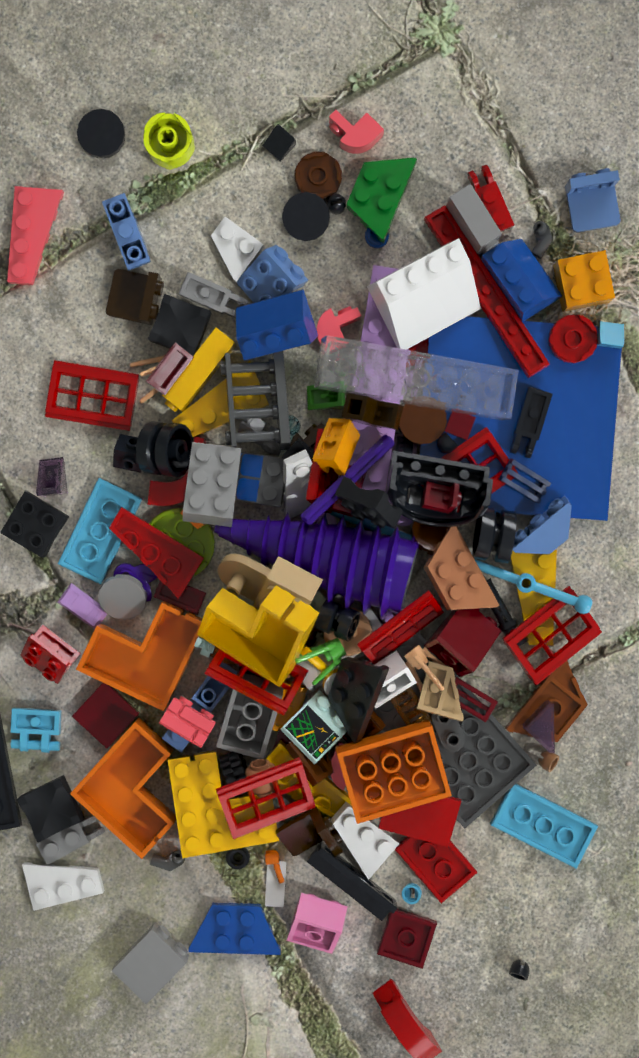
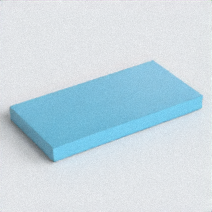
M98 478L58 564L101 585L122 544V541L109 527L121 507L136 514L143 498Z
M515 784L505 793L490 822L491 826L576 869L598 828L597 824L518 784Z

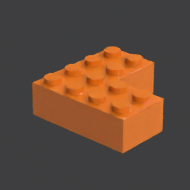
M166 601L161 602L143 642L101 623L96 626L76 670L159 710L165 711L196 648L194 645L197 638L200 637L197 633L202 618L190 612L183 615V609Z
M138 718L74 788L70 795L136 855L143 859L176 821V815L143 786L175 749L142 719Z

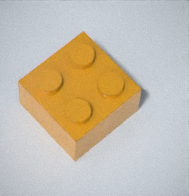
M606 250L559 259L553 265L557 289L562 294L560 298L562 312L610 303L615 298Z

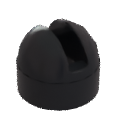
M333 194L328 198L327 206L329 207V212L335 215L344 212L346 200L342 195ZM342 200L341 203H337L332 206L330 204L331 202Z
M446 432L437 441V447L442 453H451L458 447Z
M521 960L514 961L509 975L519 980L527 981L530 972L529 965L526 962L524 965H520Z

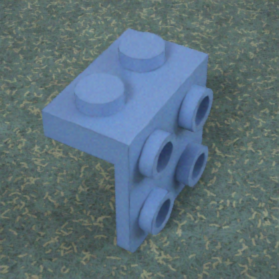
M609 168L596 171V174L586 176V173H578L571 176L572 178L565 185L572 230L575 233L617 226L620 223L621 219L615 185L620 180L618 170L610 171Z
M275 245L263 250L241 275L237 284L255 303L291 293L303 287L308 279L305 277L304 271L288 258L287 252Z

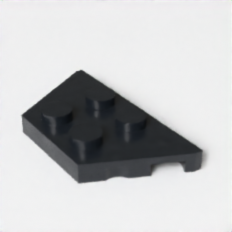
M346 657L341 659L328 698L351 740L356 744L362 741L389 667L386 665L375 666L369 661H359L356 658Z

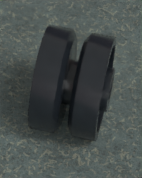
M155 421L146 423L139 433L136 445V457L140 469L144 473L153 475L183 476L189 469L193 442L189 428L186 425L177 423L167 424Z
M488 507L481 520L476 519L472 545V556L474 559L487 560L492 551L494 562L508 564L516 534L517 515L515 511L501 510L496 520L494 508Z

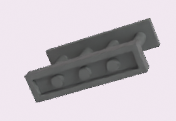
M283 351L273 353V358L269 359L268 362L233 364L230 361V353H225V361L220 362L221 376H226L229 431H225L226 445L236 448V442L274 440L275 443H279L280 450H288L291 438ZM269 372V374H274V382H270V385L232 386L231 373ZM271 394V397L275 396L276 405H272L271 408L234 409L233 396ZM273 417V420L277 419L278 428H274V431L236 433L235 419Z

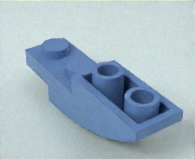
M222 661L220 667L235 675L237 674V671ZM208 676L191 698L192 708L198 712L204 709L211 713L229 687ZM169 729L162 737L164 741L179 752H182L189 743V741Z

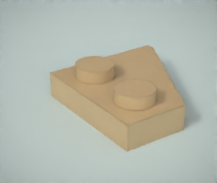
M429 661V669L442 684L444 690L440 691L425 673L416 709L462 722L464 717L460 707L453 668Z

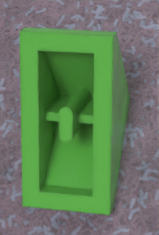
M344 381L307 386L308 410L343 409L345 404Z

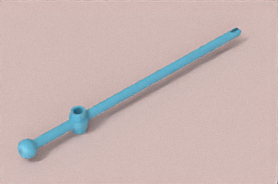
M334 511L329 513L340 519L343 517V514ZM344 515L345 521L357 525L360 521L354 516ZM364 519V528L373 531L376 525L371 523L370 519ZM386 525L384 528H381L382 534L391 535L395 530ZM399 531L400 538L412 539L410 534ZM475 559L481 572L514 583L521 592H538L574 606L575 610L580 614H587L591 609L593 600L587 595L576 597L536 582L535 578L528 573L517 575ZM524 579L530 580V585L528 587L522 586V581Z

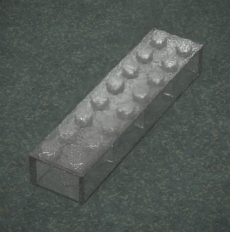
M327 335L321 339L314 388L352 393L376 399L497 420H507L512 418L519 370Z

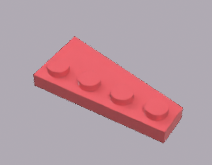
M15 186L8 283L34 284L43 257L42 253L45 244L48 243L50 237V229L53 221L56 219L60 200H62L64 195L63 190Z

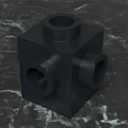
M124 434L119 435L113 452V467L138 473L142 472L136 457L138 437Z

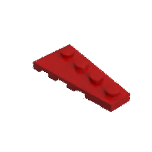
M121 507L109 527L157 578L180 599L205 557Z

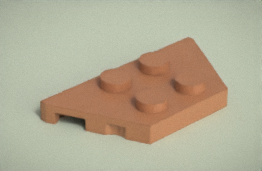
M457 526L447 527L445 536L441 542H438L433 556L428 559L424 566L446 610L495 608L500 606Z

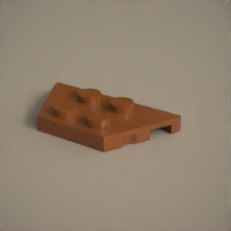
M568 661L541 682L505 727L508 732H516L535 738L539 737L553 742H558L588 705L569 667ZM544 704L545 707L543 708V710L528 725H526L525 722L529 718L531 719V716H534L536 714V711H539L542 708L540 706Z

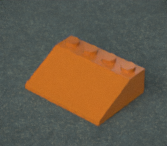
M429 720L366 737L356 744L349 742L335 747L357 824L452 796L433 726Z

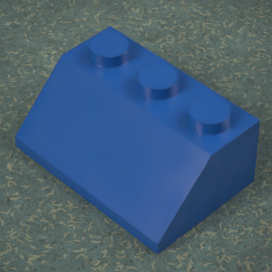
M522 239L502 242L482 255V262L522 322L562 297L560 291Z
M304 289L236 308V338L244 360L311 344L318 337Z

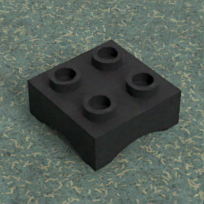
M164 294L148 340L169 349L176 342L194 356L200 347L212 313L208 309Z
M343 477L335 492V495L342 501L341 505L352 511V516L362 521L365 518L370 519L371 523L380 528H384L386 525L395 529L403 513L401 508L390 504L388 494L385 491L359 488L351 479Z
M24 491L0 533L39 557H46L69 516L42 501L32 493Z
M64 775L21 795L17 799L19 806L31 825L37 843L80 823L85 818L76 799L70 795L72 791Z

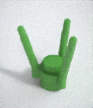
M338 638L310 648L313 652L303 656L300 654L299 658L295 659L296 663H300L323 653L327 662L333 661L312 682V685L319 683L336 666L340 665L341 657L346 655L345 649Z

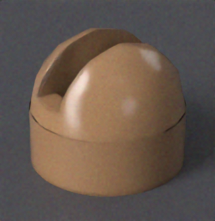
M551 751L542 752L541 756L544 758L538 759L539 765L548 772L553 771L559 761V756Z

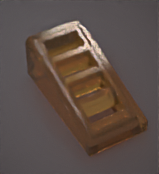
M409 687L390 700L406 725L424 720L432 722L428 712L415 708L409 713H405L418 704L419 698L412 687ZM409 697L412 698L411 700H409L408 702L404 703L403 705H400L401 702H403L404 700L408 699ZM420 713L423 714V716L411 723L410 719Z

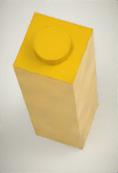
M216 327L194 354L192 361L165 396L162 395L167 399L164 404L174 412L178 409L182 412L186 410L219 369L220 362L225 361V353H231L237 346L236 343Z

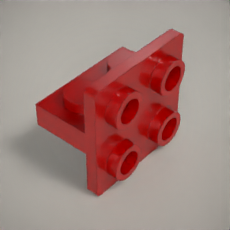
M42 625L34 635L31 634L28 637L20 656L27 665L41 671L47 680L58 684L81 653L46 626Z

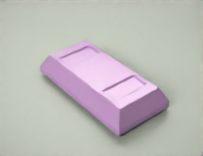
M72 583L57 602L94 630L107 616L100 603Z

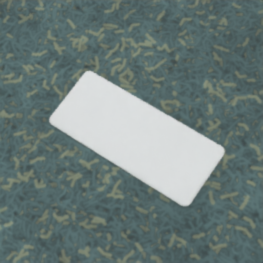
M279 861L284 878L283 883L278 882L274 864L267 865L265 906L284 907L285 861Z

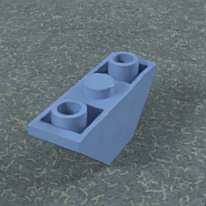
M125 193L102 201L128 271L150 263L151 260L144 238Z
M565 495L561 499L557 498L552 501L548 507L549 509L542 515L537 514L530 521V525L524 530L520 529L516 532L513 546L515 553L550 554L569 538L572 505Z

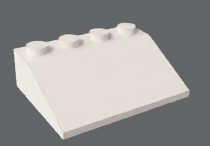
M459 238L367 286L400 353L481 309L470 260Z

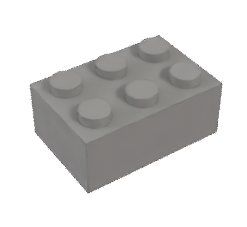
M192 442L183 506V521L232 527L241 448Z
M247 673L242 677V679L259 688L265 680L262 677ZM269 682L265 691L282 699L283 689ZM232 689L216 747L263 759L277 712Z

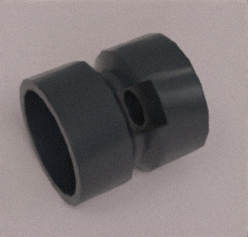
M327 599L320 608L315 628L328 634L334 632L335 637L347 642L350 641L358 627L360 612L349 607L342 609L341 604L334 601L328 602Z

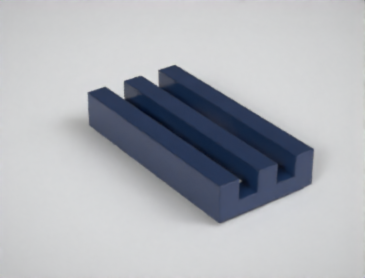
M511 458L498 480L538 504L541 502V496L546 493V487L551 485V482ZM512 466L537 480L541 485L537 486L511 469ZM507 475L513 476L537 492L533 495L506 478Z

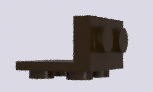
M116 269L113 274L106 314L110 317L152 326L153 319L156 320L159 311V305H157L158 296L162 295L164 281H162L161 276L154 272H149L148 275Z
M317 806L305 811L299 817L284 823L276 829L277 837L292 856H297L322 841L326 843L335 857L343 853L340 845L343 839L336 828L334 829L329 817L324 818Z

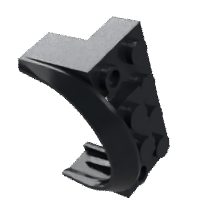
M393 450L386 493L388 494L390 504L402 509V516L429 526L454 527L468 524L476 519L481 520L485 511L490 506L493 479H489L490 467ZM426 482L449 487L454 483L460 484L459 492L462 494L460 511L457 513V507L450 513L422 508L424 488L417 485H424ZM408 488H410L409 499H408V503H407L406 501H407Z

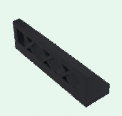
M323 841L319 843L307 858V862L379 920L383 921L389 912L394 914L397 910L395 898L371 879L368 880L366 875L342 856L338 855L335 857Z

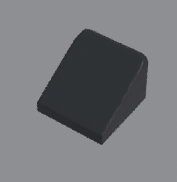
M277 124L262 146L281 162L296 145V139Z

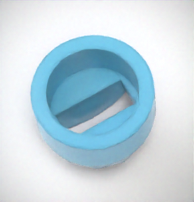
M414 883L407 884L402 890V898L408 904H416L422 896L421 888ZM411 888L415 889V898H411Z

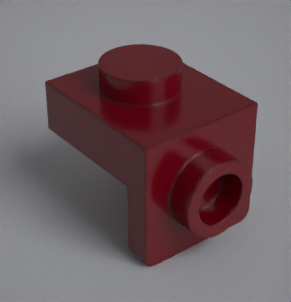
M426 482L424 484L421 507L450 513L460 505L462 497L461 492H459L460 484L454 483L449 487Z

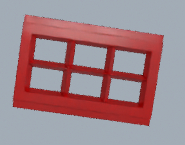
M54 360L45 417L130 431L139 384V374ZM61 375L80 378L78 391L59 388ZM85 379L104 382L103 394L83 392ZM109 384L129 386L127 399L108 396ZM58 393L76 395L75 409L56 406ZM82 397L100 399V412L80 410ZM112 401L126 404L124 417L105 414L106 402Z
M487 427L463 442L453 452L447 453L440 458L459 462L467 457L471 464L486 466L497 458L503 468H505L509 461V458ZM487 443L494 454L480 464H477L471 453ZM512 466L511 469H512L513 471H515L516 473H518L517 470L515 469V467ZM503 470L490 478L493 479L492 493L505 485V483L498 480ZM509 474L506 477L509 480L514 479V477ZM460 505L457 507V513L460 511Z
M570 586L562 590L565 593L578 597ZM552 598L504 636L502 640L530 680L535 685H538L602 633L590 613L580 614L577 612L562 624L555 613L567 603ZM552 617L558 628L543 639L536 628ZM578 617H581L587 628L572 638L566 627ZM532 632L539 644L524 655L517 644ZM562 632L568 643L553 654L546 643ZM543 647L549 658L534 669L527 658Z
M428 590L357 645L370 661L376 664L443 614L444 611Z
M220 649L212 659L205 674L284 716L309 670L298 664L295 665L289 674L294 677L292 684L289 686L283 683L280 688L287 691L283 700L265 691L270 682L266 678H264L265 680L260 688L242 679L246 670L260 677L262 676ZM224 658L242 667L238 675L220 667Z
M300 757L216 789L233 839L316 807ZM296 773L299 783L280 790L277 780ZM272 782L275 792L256 799L253 789ZM301 788L303 798L285 805L282 795ZM248 792L250 802L231 808L229 798ZM277 797L280 807L261 814L258 804ZM253 807L255 817L240 823L236 822L235 813Z

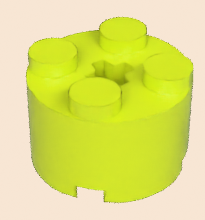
M164 112L154 115L146 123L143 135L144 146L150 158L157 165L172 170L181 167L189 161L195 150V145L190 127L183 117L178 114ZM168 138L173 140L171 143L165 142Z

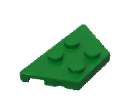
M417 158L364 162L350 194L347 209L354 216L359 217L361 223L367 229L370 228L382 243H384L416 166Z

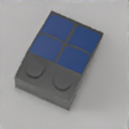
M241 452L235 500L281 507L285 487L283 481L284 459Z

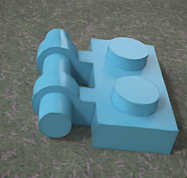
M12 708L11 733H20V739H11V748L20 749V751L28 752L29 749L41 750L43 753L59 751L60 741H51V735H60L62 710ZM29 734H41V740H30Z

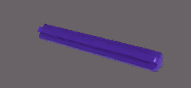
M383 435L346 471L345 476L341 475L301 514L302 520L306 524L312 525L339 499L335 492L343 477L351 479L354 483L357 482L394 446L395 443L388 435Z

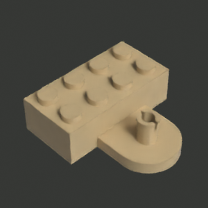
M241 554L226 555L218 566V575L226 585L225 590L235 594L237 597L241 594L254 601L253 606L258 610L276 585L296 597V602L301 600L305 604L310 605L323 579L279 556L272 569Z

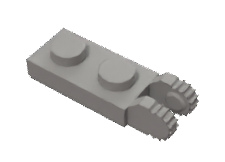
M187 272L178 293L184 298L221 314L225 313L233 318H236V310L226 307L229 299L241 306L249 303L245 298L233 294L231 290L190 272Z
M91 815L80 823L36 843V846L46 864L49 865L105 832L104 827H98L87 834L84 827L97 820L95 816Z

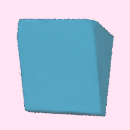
M600 321L597 346L623 348L624 324Z

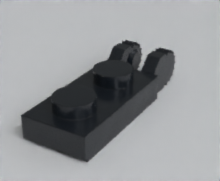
M528 387L514 431L515 437L510 453L516 454L523 436L530 438L524 452V457L531 458L536 441L539 440L552 393Z

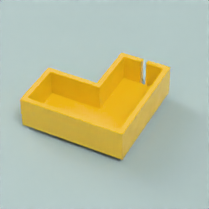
M277 585L262 602L259 610L222 588L206 607L197 635L280 687L296 665L295 659L299 658L320 612L301 600L296 602V597Z
M215 750L195 753V760L190 761L189 755L167 758L182 859L279 841L276 834V823L233 839L216 789L221 787ZM248 793L229 798L231 808L250 802ZM273 799L258 804L261 814L274 809ZM253 807L234 814L237 823L256 816Z

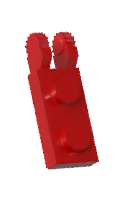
M486 164L481 166V171L487 185L480 187L477 175L473 170L468 172V179L496 225L503 232L514 227V222L499 187Z

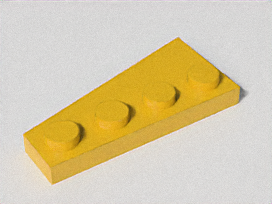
M255 372L231 374L232 386L261 385ZM226 379L175 417L172 423L186 425L191 431L193 438L229 423ZM265 395L233 396L234 409L264 408L269 406Z
M557 550L550 554L515 553L512 551L510 559L514 574L528 573L535 578L536 582L555 588ZM524 579L522 581L523 587H528L530 585L529 579ZM517 588L523 621L552 599L535 591L524 593ZM552 617L536 628L543 639L554 631V620ZM532 632L526 636L529 639L527 641L529 645L539 644ZM553 638L546 643L548 646H553Z

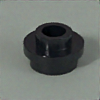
M246 847L228 850L226 853L227 864L233 869H242L249 863L250 854ZM240 853L243 858L236 860L234 854Z

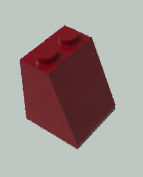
M479 608L452 610L424 644L446 666L452 667L454 673L459 677L473 673L502 632L492 618L485 617L479 612Z

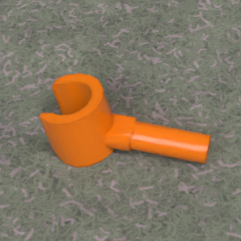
M267 850L265 854L266 865L274 864L278 882L283 883L284 878L280 869L279 853L276 850Z

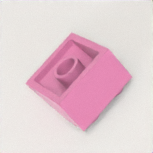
M301 893L287 941L332 954L341 936L348 906L341 905L338 901L318 898L314 894Z

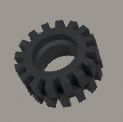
M232 751L219 757L227 784L246 778L245 770L247 765L242 754Z

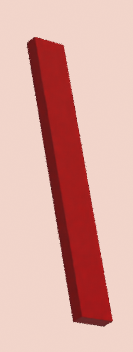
M444 205L425 216V223L441 247L458 238L460 239L470 260L480 306L527 378L548 367L550 363L447 207Z

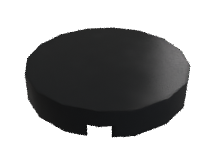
M105 109L92 110L85 114L78 124V141L84 151L92 157L110 158L117 154L124 145L125 127L120 118L112 111Z
M309 192L298 193L291 197L283 208V225L288 234L297 240H315L323 235L329 226V207L324 199L317 194Z

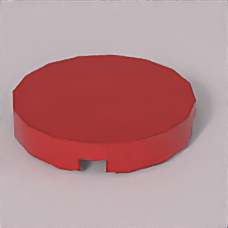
M572 314L564 316L555 322L550 330L548 339L550 350L563 362L577 363L584 361L593 354L597 347L596 327L591 320L583 315Z

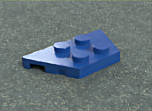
M213 902L189 946V952L281 955V947L278 945L273 935V930L265 918L261 904Z

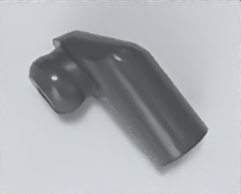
M537 221L533 226L537 244L532 254L536 258L542 259L552 243V235L548 224L543 221Z
M175 850L166 857L154 853L150 865L172 871L181 866L185 858L182 859L181 850Z

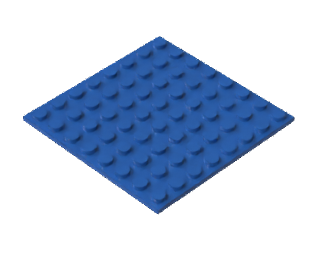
M467 316L430 336L424 396L434 398L442 405L446 412L447 422L452 409L476 417L468 439L487 427L509 460L510 458L516 460L551 482V485L545 489V495L541 496L539 504L505 484L491 494L489 508H494L495 512L498 513L501 510L515 511L516 514L542 515L549 509L548 507L552 501L557 498L561 499L565 495L572 505L571 518L608 521L622 348L597 346L593 354L584 361L577 363L563 362L550 350L548 339L554 323L524 321L523 324L550 363L545 369L527 378L489 318ZM528 387L552 393L539 440L536 441L531 458L524 457V452L530 438L523 436L516 454L510 453L515 437L514 431ZM448 434L458 446L466 441ZM438 439L432 443L420 445V455L442 458L447 453H442L438 449ZM487 443L471 453L477 464H480L494 454ZM467 457L459 461L462 463L471 464ZM497 458L485 466L490 467L489 479L504 469ZM515 467L518 474L537 486L541 485L540 482ZM516 478L511 480L533 495L537 492Z

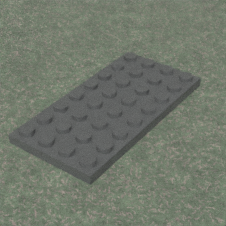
M418 632L393 652L397 651L403 661L407 662L404 656L417 645H420L423 649L427 641ZM368 657L364 659L365 661L371 662ZM414 667L423 684L425 671L422 668L417 670ZM414 684L376 709L374 707L373 711L386 725L379 733L429 720L433 726L452 794L451 797L461 799L456 820L465 829L537 765L492 714L487 722H484L462 708L461 711L464 718L459 723L465 735V744L460 750L455 752L446 750L436 732L431 719V713L416 709L420 691L417 684ZM459 684L456 688L480 701L473 692ZM459 695V701L483 715L486 713L485 710ZM442 716L439 717L441 721H446L448 719ZM451 736L449 742L452 744L456 743L457 736Z

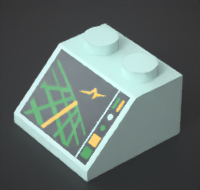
M320 690L280 729L313 764H316L347 732L330 700Z

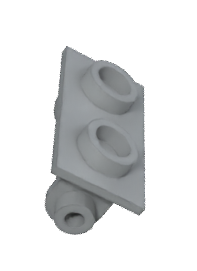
M247 418L241 421L238 432L263 431L267 423L259 418ZM271 426L268 431H274V427ZM274 440L253 441L269 454L279 456L281 453L279 443H275Z

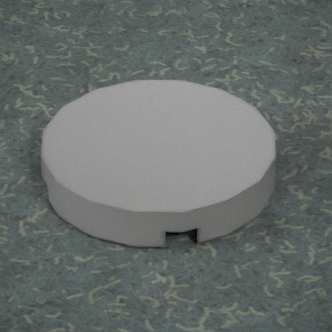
M117 574L115 577L107 578L99 590L98 600L101 608L113 618L122 620L133 619L141 614L145 608L147 601L146 590L142 587L143 584L133 576Z

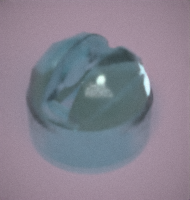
M289 415V426L291 428L294 422H296V425L290 431V436L298 433L301 428L300 421L293 415Z

